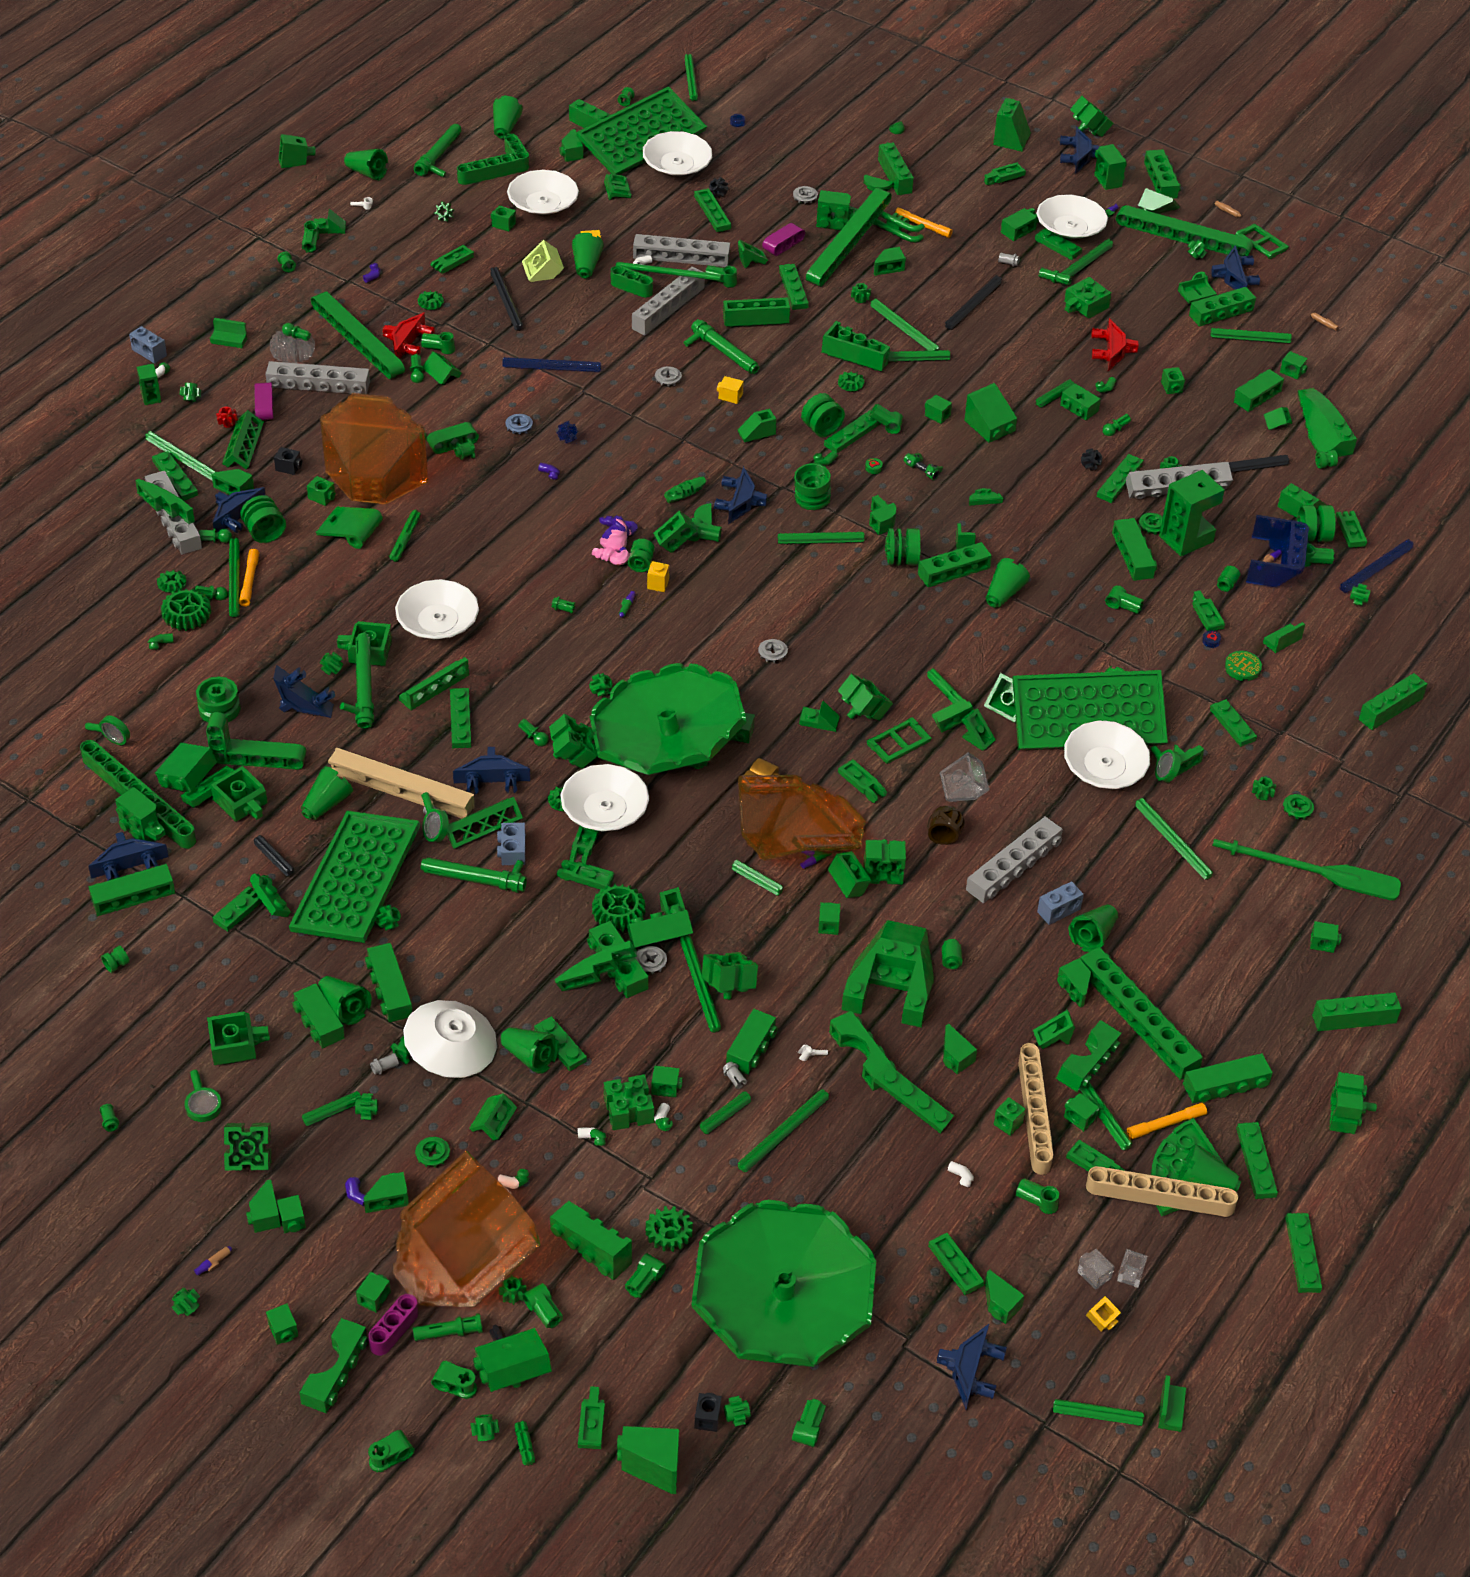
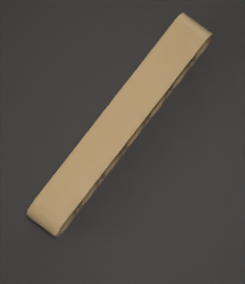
M1026 1043L1021 1047L1018 1064L1023 1103L1026 1109L1025 1119L1031 1165L1035 1173L1044 1175L1051 1170L1053 1160L1039 1049L1032 1043Z
M1105 1167L1091 1168L1086 1182V1189L1094 1195L1224 1217L1231 1216L1234 1213L1238 1200L1237 1193L1230 1188Z

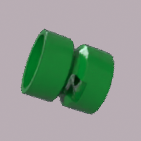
M637 539L633 542L628 558V565L632 570L636 572H646L649 570L655 551L651 541Z

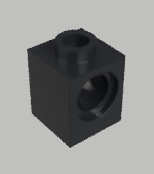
M280 447L274 457L275 471L295 475L298 469H301L303 463L300 451Z
M699 1393L694 1429L717 1432L722 1396H717L714 1393ZM705 1409H711V1410H713V1411H711V1412H706V1411H704V1410H705Z

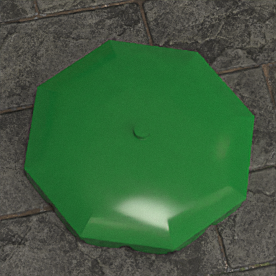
M681 663L666 665L657 674L651 670L632 674L629 680L625 681L623 679L612 688L609 699L604 697L599 700L593 707L590 716L598 758L646 775L711 760L747 723L736 681L731 676L722 672L714 671L710 674L706 668L692 663L688 667L683 666Z
M762 1200L756 1204L750 1203L736 1212L729 1222H722L710 1229L700 1241L691 1307L738 1359L814 1367L871 1326L876 1259L870 1248L859 1237L851 1235L846 1223L835 1212H829L822 1206L798 1204L796 1207H790L788 1203L776 1200Z

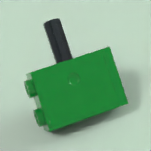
M495 1324L489 1330L493 1342L475 1347L476 1357L473 1358L475 1369L479 1371L482 1383H487L491 1392L510 1385L514 1388H519L522 1381L552 1372L549 1353L535 1328L506 1337L502 1327Z

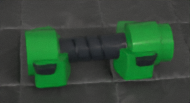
M908 453L903 460L911 468L917 467L925 472L926 476L932 480L937 479L943 469L942 466L933 464L927 466L921 463L923 457L920 453Z

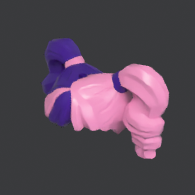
M607 515L606 518H599L600 523L607 525L609 528L600 539V544L603 548H594L592 555L603 561H609L614 565H624L628 562L630 555L626 548L627 538L638 531L637 524L633 521H626L622 516L617 515L615 517Z

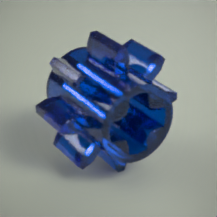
M566 421L564 424L558 425L560 429L556 433L560 441L565 440L566 443L577 439L576 435L579 431L575 426L576 424H570L569 421Z

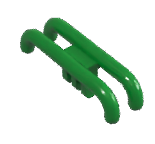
M883 211L880 217L886 219L887 222L884 223L876 219L873 223L909 242H919L924 238L922 234L911 236L902 232V228L911 232H920L925 226L924 224L910 225L908 224L909 219L904 218L902 215L899 216L898 213L890 215Z

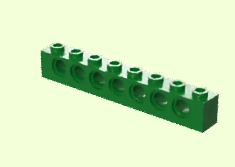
M1098 947L1080 957L1081 961L1091 971L1089 982L1180 1080L1184 1079L1187 1071L1200 1068L1203 1057L1199 1050L1195 1049L1188 1042V1039L1175 1028L1171 1021H1168L1161 1010L1153 1005L1148 996L1138 989L1135 982L1124 974L1121 967L1117 966L1107 953Z

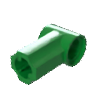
M307 221L304 224L305 231L302 249L312 253L316 250L317 241L319 240V227L317 222Z
M707 266L706 273L724 275V280L717 282H722L728 288L737 285V269L735 267L726 266L720 268Z
M443 332L440 335L423 333L421 345L424 348L439 349L443 354H451L456 349L454 335L451 332Z
M879 404L874 405L869 416L883 424L888 433H899L903 416L899 412H890Z
M691 518L698 531L688 540L697 541L699 538L720 541L722 527L704 524L699 518Z
M1304 543L1300 546L1296 562L1303 567H1308L1312 563L1332 564L1334 550L1315 548L1312 544Z
M1117 585L1112 588L1105 599V603L1112 609L1121 607L1139 614L1144 600L1127 594L1123 587Z
M1025 1178L1019 1183L1016 1196L1039 1206L1040 1210L1045 1214H1053L1058 1210L1059 1191L1053 1186L1043 1187Z
M646 1253L639 1261L635 1273L625 1284V1289L631 1296L641 1298L653 1281H658L662 1277L666 1264Z
M544 1283L523 1293L526 1306L530 1311H535L546 1328L552 1329L563 1320V1315L552 1301L551 1294Z
M816 1399L807 1400L801 1419L795 1425L792 1441L815 1447L820 1432V1424L826 1410V1406L821 1401Z

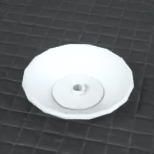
M670 131L657 134L649 139L643 147V158L649 166L659 172L672 176H683L696 173L707 167L712 159V149L705 140L697 135L687 132Z
M536 170L517 176L509 184L507 194L509 200L521 210L537 215H550L569 208L577 200L579 190L576 182L565 174L551 170Z
M1057 195L1047 198L1038 206L1036 213L1039 222L1046 229L1065 239H1080L1098 234L1106 227L1108 221L1105 210L1098 203L1076 195Z
M439 579L424 581L411 586L399 597L395 610L398 622L406 631L418 637L442 639L465 632L475 622L479 606L477 598L470 589L457 582Z
M1098 720L1082 724L1070 733L1064 744V758L1070 770L1082 781L1098 788L1119 789L1131 786L1144 777L1150 766V751L1143 738L1131 728L1117 722Z
M611 764L592 765L577 771L565 782L560 795L562 808L572 821L584 828L597 831L620 830L635 823L645 813L649 802L647 786L639 775L625 767Z
M437 1000L421 1005L409 1015L403 1029L405 1046L413 1060L427 1071L443 1077L465 1078L480 1073L492 1062L497 1050L496 1034L487 1018L473 1007L457 1001Z

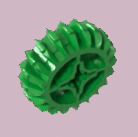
M186 588L185 591L178 590L177 593L172 592L171 596H166L161 605L162 618L167 626H171L172 629L177 628L179 631L185 629L187 631V629L191 628L194 630L195 627L201 628V624H206V621L210 619L211 605L209 599L200 590L195 592L194 588L190 591Z
M614 883L613 887L607 885L605 890L600 889L599 893L595 895L592 902V914L595 921L599 922L600 925L611 921L616 930L621 929L624 932L627 928L626 924H630L631 919L645 915L646 903L642 893H639L637 889L632 890L631 885L625 887L623 883L621 886H617Z

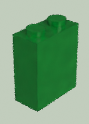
M180 743L157 769L155 774L159 784L164 788L192 792L217 763V760L210 747Z

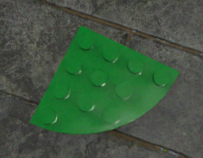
M1192 1118L1177 1126L1161 1142L1154 1156L1151 1175L1178 1180L1181 1167H1184L1187 1161L1185 1158L1194 1144L1201 1146L1223 1164L1224 1162L1198 1123ZM1156 1205L1161 1216L1180 1210Z

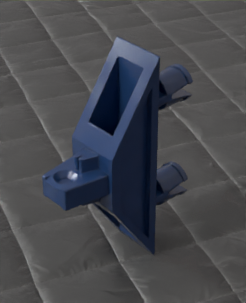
M1076 126L1074 137L1060 136V145H1072L1075 149V154L1073 155L1061 153L1060 163L1074 164L1076 174L1090 162V158H1096L1095 151L1100 146L1093 145L1092 140Z
M1236 245L1224 259V264L1212 266L1211 276L1224 278V282L1235 290L1247 287V285L1259 286L1260 284L1259 275L1246 276L1242 265L1253 266V255H1238Z
M744 466L740 477L737 479L723 475L722 487H734L736 491L731 501L716 498L714 509L729 511L728 524L749 512L752 505L766 506L767 494L755 491V485Z
M265 487L233 492L229 496L222 492L217 493L215 497L218 509L213 521V528H216L217 532L227 527L235 533H238V530L242 531L243 524L237 520L241 518L240 512L243 505L253 497L266 496Z
M276 665L273 679L282 698L280 710L286 712L293 708L302 713L332 717L334 704L329 700L335 698L333 690L329 692L328 687L318 694L301 682L302 679L306 678L305 670L300 672L301 667L289 674Z
M487 747V755L480 756L453 770L454 783H467L466 792L471 793L473 787L475 794L479 792L478 783L505 782V791L509 793L510 786H512L513 792L516 793L518 781H530V768L502 755H495V747Z
M123 832L116 833L117 843L112 844L88 867L91 879L106 875L107 881L112 878L119 877L117 871L145 864L146 869L158 866L156 860L169 857L167 845L133 838L126 840Z
M989 1324L963 1342L958 1350L940 1349L938 1353L937 1363L947 1366V1369L953 1371L952 1377L966 1410L970 1395H973V1393L991 1399L994 1398L997 1385L981 1382L976 1377L981 1357L987 1355L1004 1361L1007 1347L987 1342Z

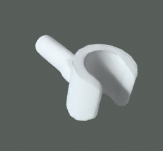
M366 197L364 202H351L350 204L351 206H363L366 210H369L373 199Z
M803 1045L797 1053L802 1054L799 1057L800 1060L807 1061L811 1055H828V1050H815L808 1045Z

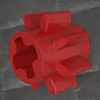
M228 406L222 407L219 413H216L218 424H223L225 428L233 427L235 421H238L236 410H232Z

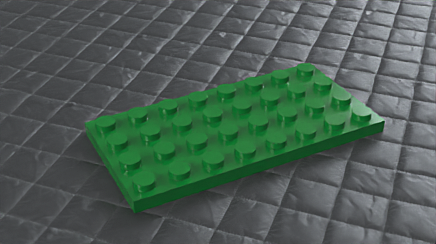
M668 86L578 131L576 136L611 174L620 175L646 162L643 158V147L649 139L657 134L674 131L698 135L706 131L707 126Z
M1161 670L1017 675L1012 677L1018 750L1062 749L1072 731L1082 724L1098 720L1117 722L1131 728L1143 738L1146 745L1168 743Z
M346 811L289 925L290 932L365 943L375 923L376 916L379 914L378 909L383 906L420 828L419 821Z

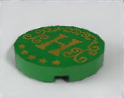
M1235 651L1226 658L1225 670L1234 679L1240 681L1248 679L1250 681L1259 676L1262 663L1255 654L1247 651Z

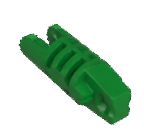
M700 476L680 483L665 492L664 497L668 503L683 500L701 490L706 483V478Z

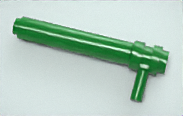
M452 124L432 148L415 163L414 171L417 175L423 176L431 171L445 177L446 171L435 167L434 164L461 134L462 128L459 124Z
M700 319L693 322L691 329L694 334L683 342L686 347L700 338L704 342L710 343L748 373L756 374L758 372V363L718 334L712 326Z
M360 633L356 637L357 703L355 706L344 702L340 704L341 710L355 714L357 726L363 729L372 727L374 722V714H372L374 712V704L372 703L371 640L366 633Z
M428 857L421 862V870L424 873L496 886L501 890L507 891L511 889L512 892H524L527 884V877L520 873L524 865L522 860L516 861L512 872L506 870L501 872Z

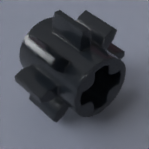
M719 177V179L714 178L710 182L709 188L713 196L718 198L720 195L723 197L728 192V183L725 182V179Z
M1091 448L1087 449L1086 453H1082L1081 463L1085 469L1095 470L1097 466L1101 465L1102 455L1098 450Z

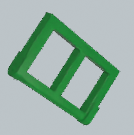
M1256 224L1241 229L1235 234L1248 238L1245 235L1255 230L1264 236L1255 242L1252 241L1253 247L1269 259L1276 257V255L1289 248L1288 245ZM1270 240L1278 245L1279 248L1269 252L1260 245Z
M911 717L899 725L868 739L866 742L888 764L927 744L932 738ZM910 725L922 739L908 746L896 732ZM888 736H891L902 748L890 756L876 743Z

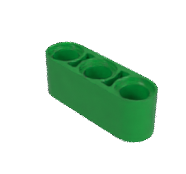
M613 266L611 268L612 286L644 298L653 295L652 277L622 266Z
M464 422L430 433L427 436V442L435 454H441L454 450L457 443H466L468 438L474 444L479 439V435L470 422Z

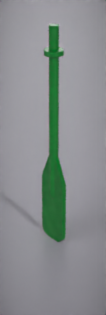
M1218 839L1213 841L1212 846L1231 851L1230 855L1234 856L1235 852L1318 873L1344 889L1391 901L1396 900L1399 896L1401 882L1396 877L1350 865L1318 866L1237 845V840H1234L1233 843Z

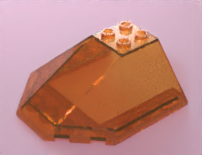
M352 393L344 402H340L329 413H325L320 417L325 471L351 501L387 504L428 482L425 428L420 423L414 422L411 419L412 416L405 410L396 407L393 404V400L388 396Z
M740 775L738 777L742 837L762 860L796 859L861 848V840L864 834L863 828L866 821L844 797L838 794L833 796L832 794L825 793V788L814 783L810 786L802 782V777L797 775Z
M465 1151L401 1211V1231L398 1232L396 1250L398 1252L396 1263L393 1265V1274L407 1293L416 1297L417 1305L476 1307L540 1247L536 1224L513 1194L468 1151Z

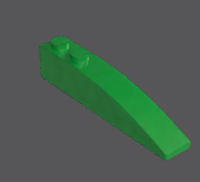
M1314 388L1298 390L1300 405L1303 408L1302 414L1306 421L1305 426L1308 429V438L1316 451L1327 453L1328 450H1335L1338 457L1353 455L1357 438L1336 407Z

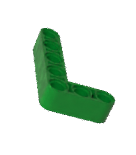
M507 134L504 137L506 154L457 166L458 183L468 185L527 171L529 169V153L517 135Z
M214 712L210 715L206 733L208 745L218 764L295 770L303 767L307 752L303 745L230 739L227 717L220 712Z

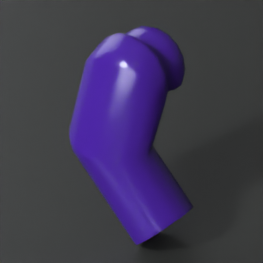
M377 263L371 264L370 273L363 275L365 283L379 277L381 269Z
M545 463L539 464V471L550 473L549 478L552 480L558 479L560 471L555 466Z
M357 1177L349 1178L345 1183L347 1197L364 1207L365 1195L359 1192L358 1184H360V1180Z

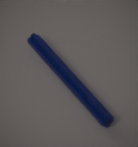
M504 357L502 360L503 367L601 371L600 362Z
M1407 539L1341 583L1340 590L1347 593L1353 586L1356 587L1359 583L1371 577L1412 549L1413 541Z

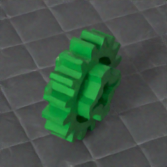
M664 1206V1211L661 1212L657 1208L656 1215H649V1220L646 1221L645 1234L648 1236L649 1243L654 1242V1248L657 1249L659 1246H662L664 1252L667 1248L674 1252L676 1246L682 1249L683 1243H689V1237H692L693 1222L690 1221L689 1215L684 1216L683 1209L677 1212L675 1206L671 1210Z

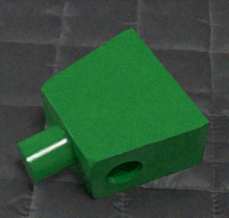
M281 134L278 159L281 168L305 165L307 156H315V146H308L304 137Z

